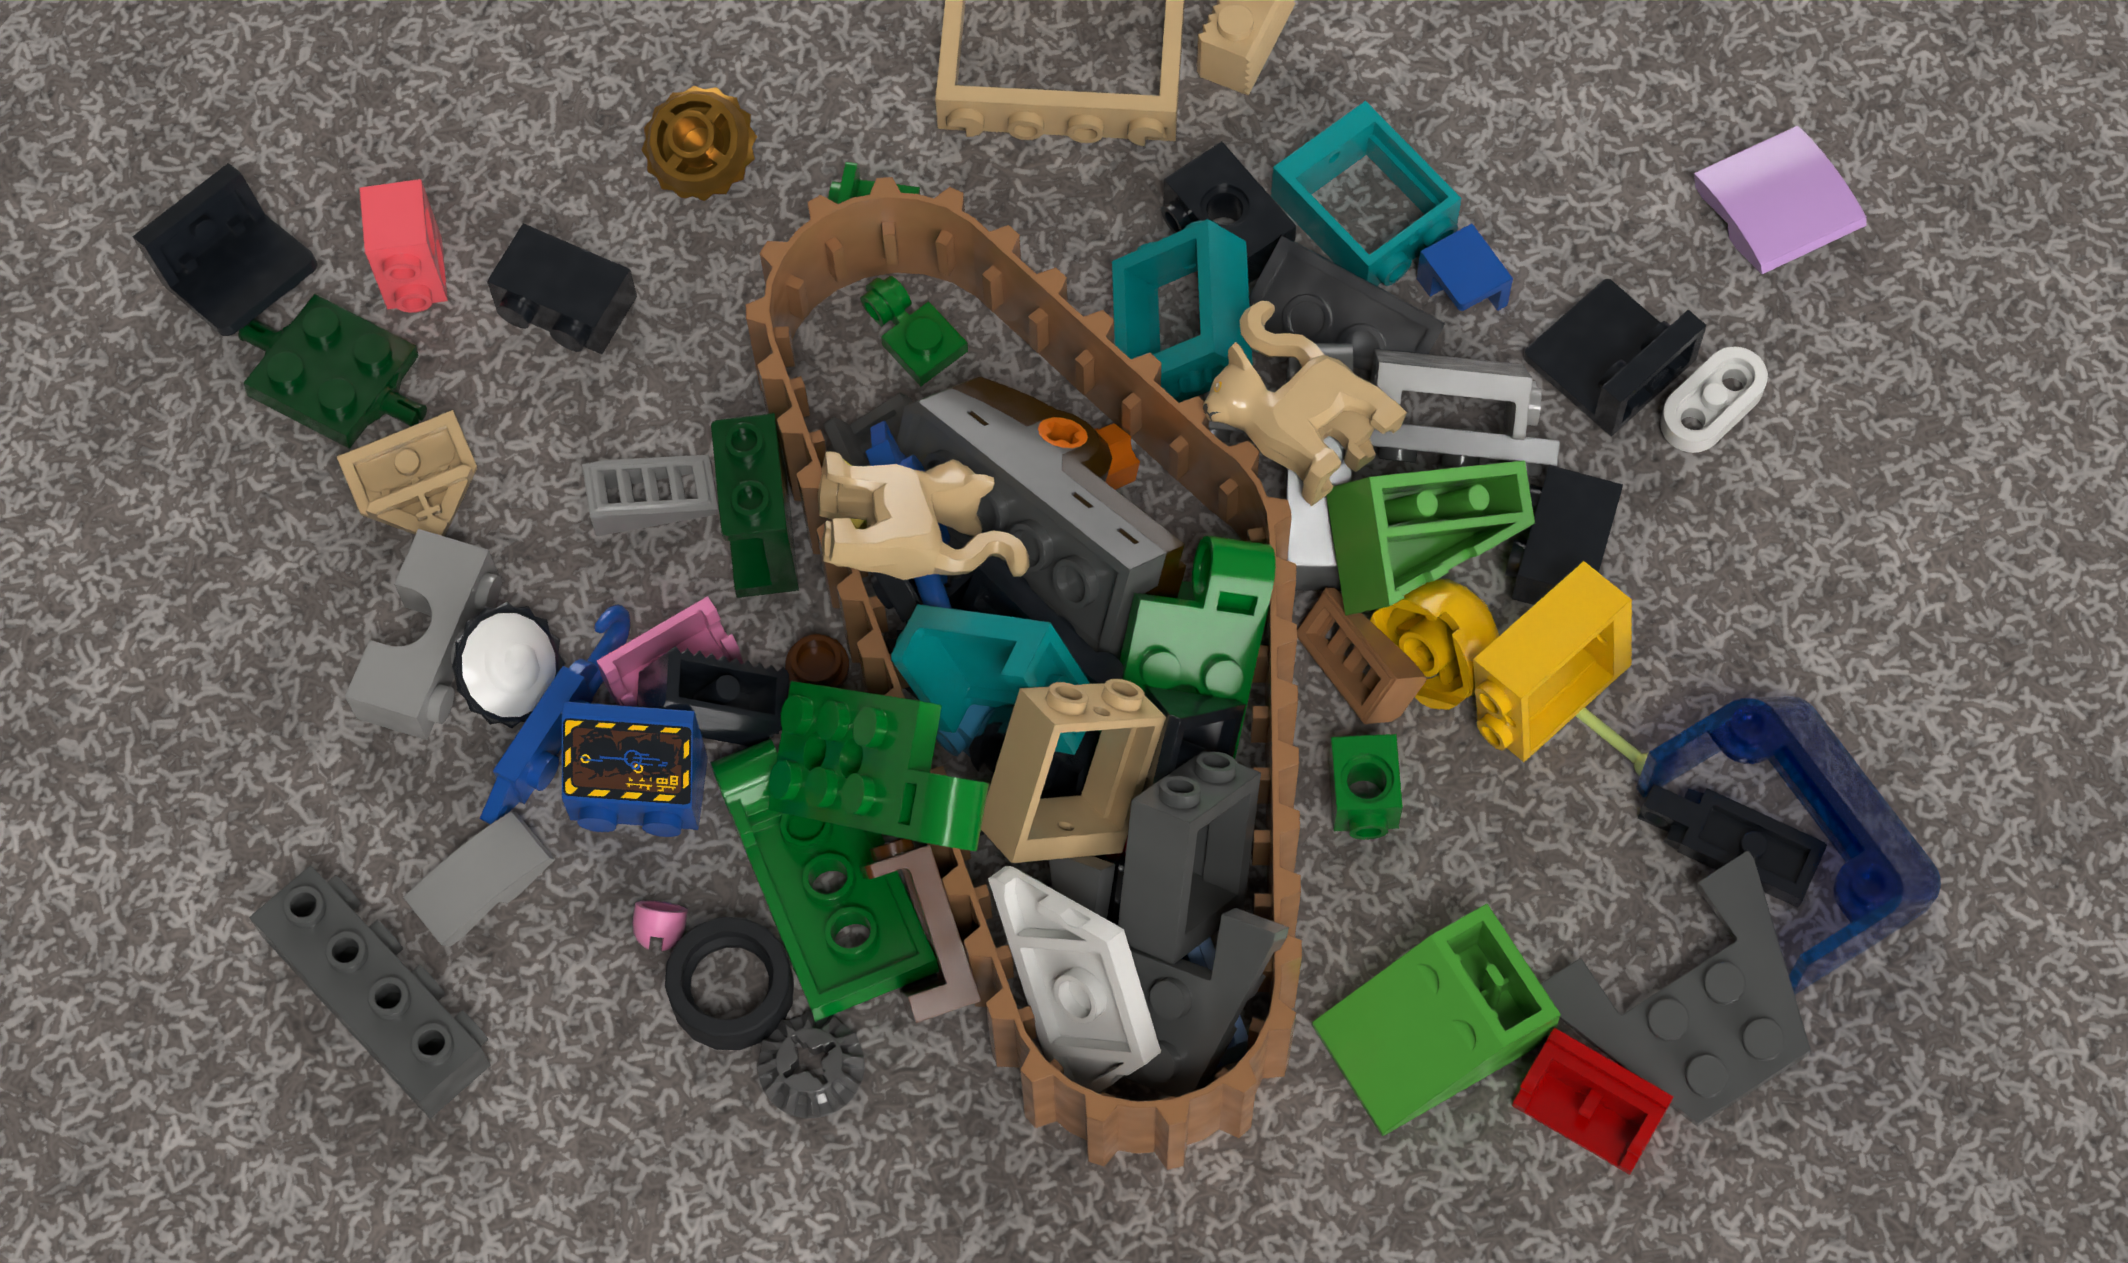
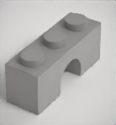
M418 529L394 585L404 607L430 616V626L420 639L405 646H389L369 640L345 698L356 719L428 740L434 723L443 724L448 718L453 705L454 688L450 686L454 679L452 664L455 642L463 634L468 620L476 618L484 607H495L500 595L502 579L498 575L488 549Z

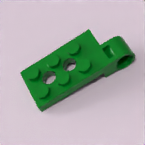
M1206 535L1201 539L1197 547L1193 562L1192 591L1196 601L1134 593L1120 662L1123 665L1122 679L1138 685L1144 691V694L1146 686L1171 690L1175 686L1189 684L1195 687L1196 694L1232 699L1246 704L1233 755L1235 759L1273 590L1276 559L1274 549L1269 544Z
M791 681L788 698L781 711L782 733L777 761L769 777L771 794L768 810L928 844L977 851L989 783L930 773L942 705Z
M771 738L710 762L720 792L815 1022L939 972L937 960L898 871L873 879H863L859 865L872 861L869 849L885 843L880 833L768 810L771 794L769 777L773 766L776 764L778 755ZM838 871L847 876L845 885L837 892L822 894L812 888L816 878L825 872ZM859 924L870 930L868 939L858 947L844 948L835 943L838 932L848 925Z

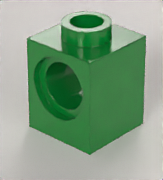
M1397 735L1331 737L1328 764L1334 832L1349 831V835L1352 838L1368 840L1388 834V829H1399L1403 805ZM1367 781L1375 784L1382 793L1372 799H1363L1354 795L1349 787L1356 782Z

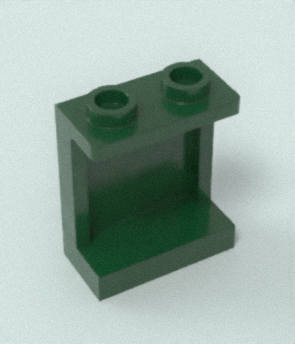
M775 413L715 420L711 423L720 525L723 539L730 541L736 598L799 591L788 479Z

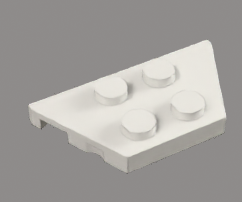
M1005 866L989 877L988 880L1028 1006H1031L1035 1017V1028L1045 1060L1050 1063L1055 1058L1064 1068V1075L1068 1079L1099 1093L1114 1084L1122 1076H1128L1160 1054L1161 1049L1124 929L1013 866Z

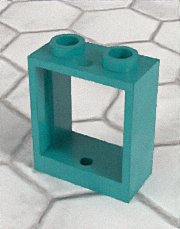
M1367 101L1361 103L1273 167L1271 197L1334 263L1376 286L1381 283L1385 286H1390L1397 282L1409 270L1412 260L1420 255V251L1458 230L1457 223L1462 198ZM1366 155L1425 214L1370 255L1312 196L1314 192Z
M1206 219L1190 223L1183 230L1159 241L1145 243L1139 246L1136 251L1112 261L1115 346L1130 359L1148 353L1154 355L1162 363L1161 387L1178 403L1210 391L1214 379L1229 364L1228 350L1234 343L1241 346L1253 366L1252 349L1241 335L1239 321L1244 311L1250 307L1247 246L1245 240L1222 228L1217 223ZM1198 271L1201 335L1161 351L1158 288Z

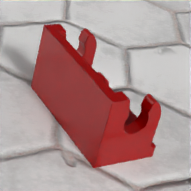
M1554 1027L1520 1086L1521 1089L1512 1106L1630 1175L1665 1116L1674 1096Z

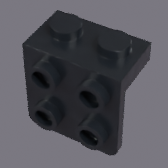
M229 163L132 236L162 285L222 336H231L248 325L255 317L288 291L298 286L318 266L317 260L309 249L265 215L242 173Z

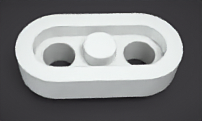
M1727 347L1714 353L1668 397L1660 421L1661 431L1665 439L1673 447L1691 453L1702 452L1714 446L1760 401L1768 379L1767 369L1762 359L1751 350L1742 347ZM1727 378H1734L1739 380L1744 388L1739 391H1732L1727 389L1722 381ZM1686 417H1693L1698 419L1703 427L1699 430H1690L1683 426L1681 420Z

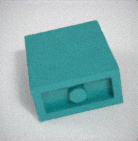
M917 604L904 631L900 633L891 654L892 662L918 699L923 702L942 705L938 727L941 731L951 733L957 731L967 709L971 705L976 704L995 708L1005 704L1015 705L1020 688L1049 687L1056 682H1065L1073 685L1090 684L1051 622ZM1086 731L1060 733L1055 752L1075 755Z

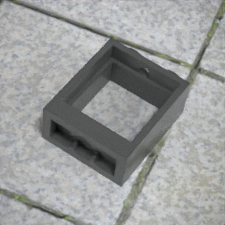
M1204 750L1132 799L1118 926L1125 931L1130 947L1174 965L1219 930L1223 913L1234 908L1244 911L1261 772L1236 763L1233 757L1225 753L1207 752Z

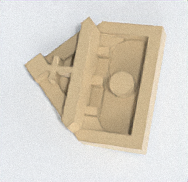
M453 410L337 456L360 514L415 535L417 530L421 529L445 536L477 470V465Z

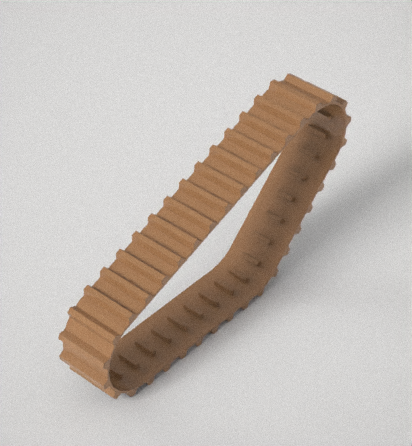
M893 177L876 178L870 195L854 197L839 204L819 195L807 202L810 221L800 227L788 242L767 241L761 250L760 258L766 285L765 296L746 304V320L767 414L775 413L790 490L794 501L802 502L810 546L813 554H821L828 596L832 607L841 609L847 649L852 663H860L866 693L905 698L902 689L909 687V685L892 662L891 654H889L882 633L888 631L885 606L880 602L877 595L870 598L867 595L862 578L868 576V571H861L850 567H837L834 564L823 561L822 537L825 521H832V519L819 516L818 489L826 453L825 440L821 429L811 433L808 432L803 417L809 416L810 412L803 379L801 376L789 379L785 368L795 367L792 339L798 327L813 308L838 289L861 279L890 273L925 274L952 282L976 296L1030 345L1033 350L1064 376L1080 393L1087 397L1117 426L1128 433L1131 439L1167 470L1173 478L1179 481L1210 511L1229 524L1242 541L1269 544L1274 549L1276 559L1275 579L1264 626V645H1260L1252 683H1265V706H1253L1251 743H1265L1266 768H1253L1261 772L1257 804H1266V830H1254L1252 865H1267V894L1254 895L1253 914L1285 925L1289 929L1281 949L1272 954L1262 973L1266 977L1258 992H1268V1017L1266 1021L1256 1018L1252 1019L1247 1050L1249 1051L1232 1070L1228 1071L1224 1067L1215 1075L1214 1082L1203 1089L1176 1098L1171 1096L1161 1098V1100L1140 1102L1115 1098V1096L1103 1092L1098 1094L1072 1082L1064 1075V1068L1055 1058L1050 1063L1045 1060L1031 1040L1036 1038L1035 1017L1031 1006L1017 1009L1007 981L1014 978L1013 957L1008 944L995 948L986 923L987 919L993 918L990 893L986 884L973 887L964 862L971 859L970 851L924 843V845H930L981 999L980 1002L974 1003L975 1007L987 1008L991 1052L996 1066L1015 1067L1020 1070L1025 1117L1035 1128L1057 1121L1070 1133L1087 1141L1088 1162L1105 1166L1119 1150L1136 1154L1155 1152L1167 1170L1184 1166L1187 1145L1204 1140L1217 1130H1222L1237 1138L1245 1134L1252 1126L1255 1094L1262 1079L1284 1077L1290 1059L1296 1012L1292 1008L1295 1007L1302 961V940L1295 938L1301 896V875L1294 873L1300 832V811L1294 809L1299 769V748L1293 746L1298 707V685L1292 684L1297 646V624L1292 623L1296 587V564L1287 561L1292 518L1289 501L1267 497L1264 487L1258 478L1260 451L1249 440L1233 446H1227L1209 431V420L1203 411L1205 401L1197 396L1178 403L1161 387L1162 363L1154 355L1148 353L1134 359H1130L1114 345V319L1104 310L1083 317L1067 302V277L1056 267L1038 274L1031 270L1021 260L1020 235L1009 225L989 232L974 217L965 213L963 192L949 187L935 198L920 194L901 193ZM943 766L930 770V773L946 775Z

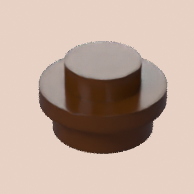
M820 634L808 635L796 642L789 650L785 661V669L789 673L790 683L794 681L841 688L848 677L850 669L849 658L845 648L834 638Z

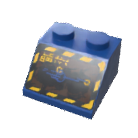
M563 702L562 801L570 820L578 821L577 823L580 827L595 832L614 831L617 824L640 825L646 833L660 837L678 836L681 834V829L699 830L708 756L695 711Z

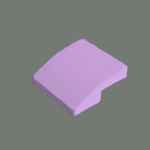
M1798 125L1694 173L1695 188L1701 197L1728 223L1730 241L1761 274L1867 226L1866 215L1844 179L1822 150Z

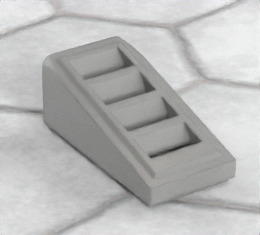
M709 455L614 459L582 464L589 513L596 536L719 514ZM694 474L698 499H685L682 482L683 475ZM669 478L672 500L660 501L657 480ZM644 483L646 501L634 502L632 484ZM618 487L621 503H609L607 489Z

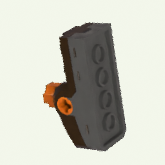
M983 377L972 378L904 406L897 439L900 451L906 457L915 455L925 471L954 459L968 466L975 474L994 477L995 484L993 490L981 498L977 511V516L982 524L981 533L993 530L1001 531L1021 540L1028 552L1030 567L1022 576L1028 582L1030 588L1057 615L1066 618L1072 624L1076 633L1094 651L1113 654L1120 660L1134 593L1178 598L1187 566L1180 561L1185 544L1116 491V489L1136 480L1140 460L1132 450L1131 436L1115 423L1101 429H1094L1088 422L1074 414L1055 409L1030 395ZM946 526L950 536V542L947 544L954 549H961L974 537Z

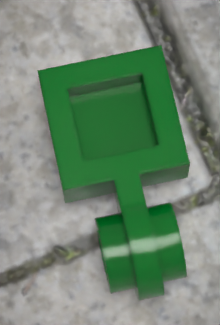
M889 276L884 280L875 278L866 285L867 293L860 297L864 309L881 327L889 321L896 325L881 336L882 346L920 387L968 352L967 341L929 301L911 315L905 311L912 305L910 296L902 284L893 276Z

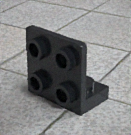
M1604 279L1525 349L1524 360L1612 437L1696 361L1707 325L1689 309L1671 325L1666 321L1660 322L1611 279Z

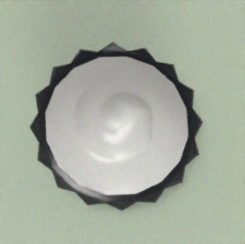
M505 602L497 608L484 607L476 618L466 622L463 634L455 642L452 668L457 691L465 698L471 712L482 715L490 725L502 723L510 728H514L520 722H526L562 666L566 664L558 653L560 639L550 632L548 620L534 616L529 606L515 608L508 602Z

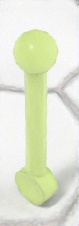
M1583 708L1576 715L1589 728L1633 762L1635 771L1639 776L1651 778L1657 774L1660 764L1655 755L1651 753L1642 754L1588 709Z

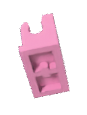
M708 596L597 660L605 687L618 706L637 707L639 672L675 646L681 653L688 648L693 655L701 651L704 657L712 653L717 660L725 656L729 662L737 658L743 664L735 638L732 634L729 636L726 634L721 625L717 609Z

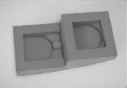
M510 811L449 855L403 898L437 941L443 946L451 947L462 939L498 902L508 904L519 896L555 858L518 813Z

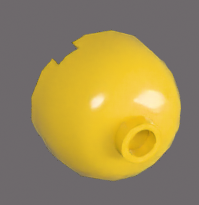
M1439 578L1404 595V599L1397 603L1378 609L1373 613L1370 621L1419 667L1426 677H1432L1439 672V675L1430 679L1427 678L1415 698L1421 704L1431 709L1450 710L1475 693L1473 659L1498 638L1499 633L1490 610L1480 597L1457 582Z

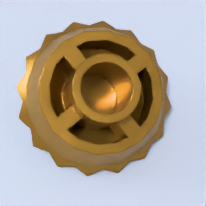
M692 86L684 92H672L666 102L654 108L652 119L644 127L646 139L641 151L647 158L648 173L657 177L661 189L672 190L680 198L686 199L693 196L706 201L713 194H727L733 183L744 180L746 166L755 160L752 146L757 135L750 127L751 114L740 108L737 97L724 95L717 87L702 89Z

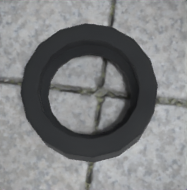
M718 917L696 925L677 941L666 963L665 989L678 1024L693 1040L715 1050H743L762 1043L763 1039H767L777 1029L780 1021L785 1020L793 1004L794 978L782 943L766 927L746 918ZM724 948H742L754 953L765 964L769 975L768 992L762 1004L750 1014L733 1020L716 1019L705 1014L695 1004L691 993L692 975L698 963L708 954Z

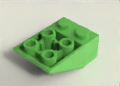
M1485 904L1430 935L1314 1020L1312 1027L1383 1137L1546 1043L1554 1027H1557L1561 1014L1489 905Z

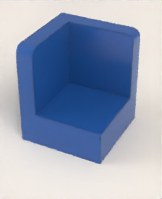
M1472 223L1420 251L1416 279L1429 297L1444 290L1456 308L1461 311L1472 307L1486 298L1490 300L1497 311L1508 306L1513 278Z

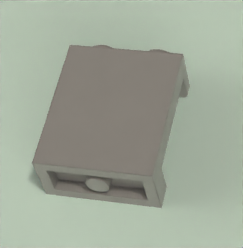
M1374 349L1370 383L1379 387L1399 405L1401 403L1402 390L1505 401L1503 425L1511 439L1525 441L1527 425L1537 426L1539 422L1542 389L1536 388V381H1532V376L1523 364Z

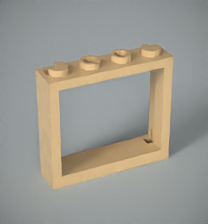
M945 0L935 98L938 129L966 130V137L977 136L983 131L1007 132L1021 140H1034L1043 134L1065 135L1080 143H1094L1101 140L1102 137L1129 139L1132 143L1140 146H1145L1146 140L1176 141L1185 0H1166L1159 96L959 86L958 76L966 0Z

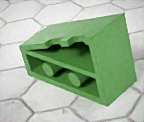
M1525 460L1372 476L1334 486L1332 491L1326 496L1345 616L1389 607L1404 599V595L1423 584L1435 581L1449 573L1448 570L1465 560L1481 555L1535 524Z

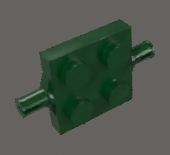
M316 294L311 297L291 324L280 331L255 318L239 330L238 338L241 341H245L265 351L263 359L243 382L247 396L349 449L368 425L385 414L410 427L419 424V420L422 421L426 416V405L420 404L399 393L402 379L419 356L416 345Z

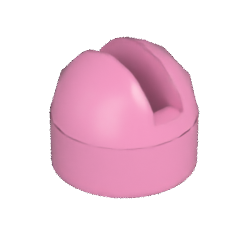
M636 902L632 923L633 933L637 941L649 950L650 938L652 936L662 938V951L675 947L685 931L688 910L680 905L666 902Z

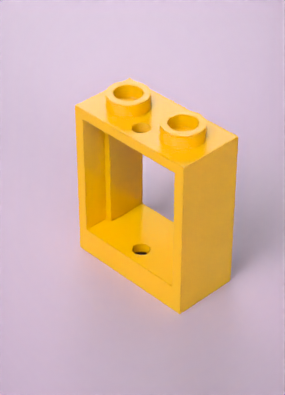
M1585 561L1473 659L1477 727L1487 742L1501 751L1507 748L1521 761L1525 762L1632 665V599Z

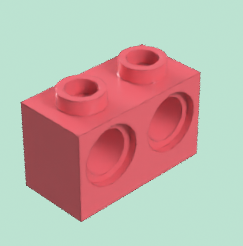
M422 180L360 187L365 254L387 310L397 308L403 312L416 313L427 310L431 307L432 303L448 301L442 237Z

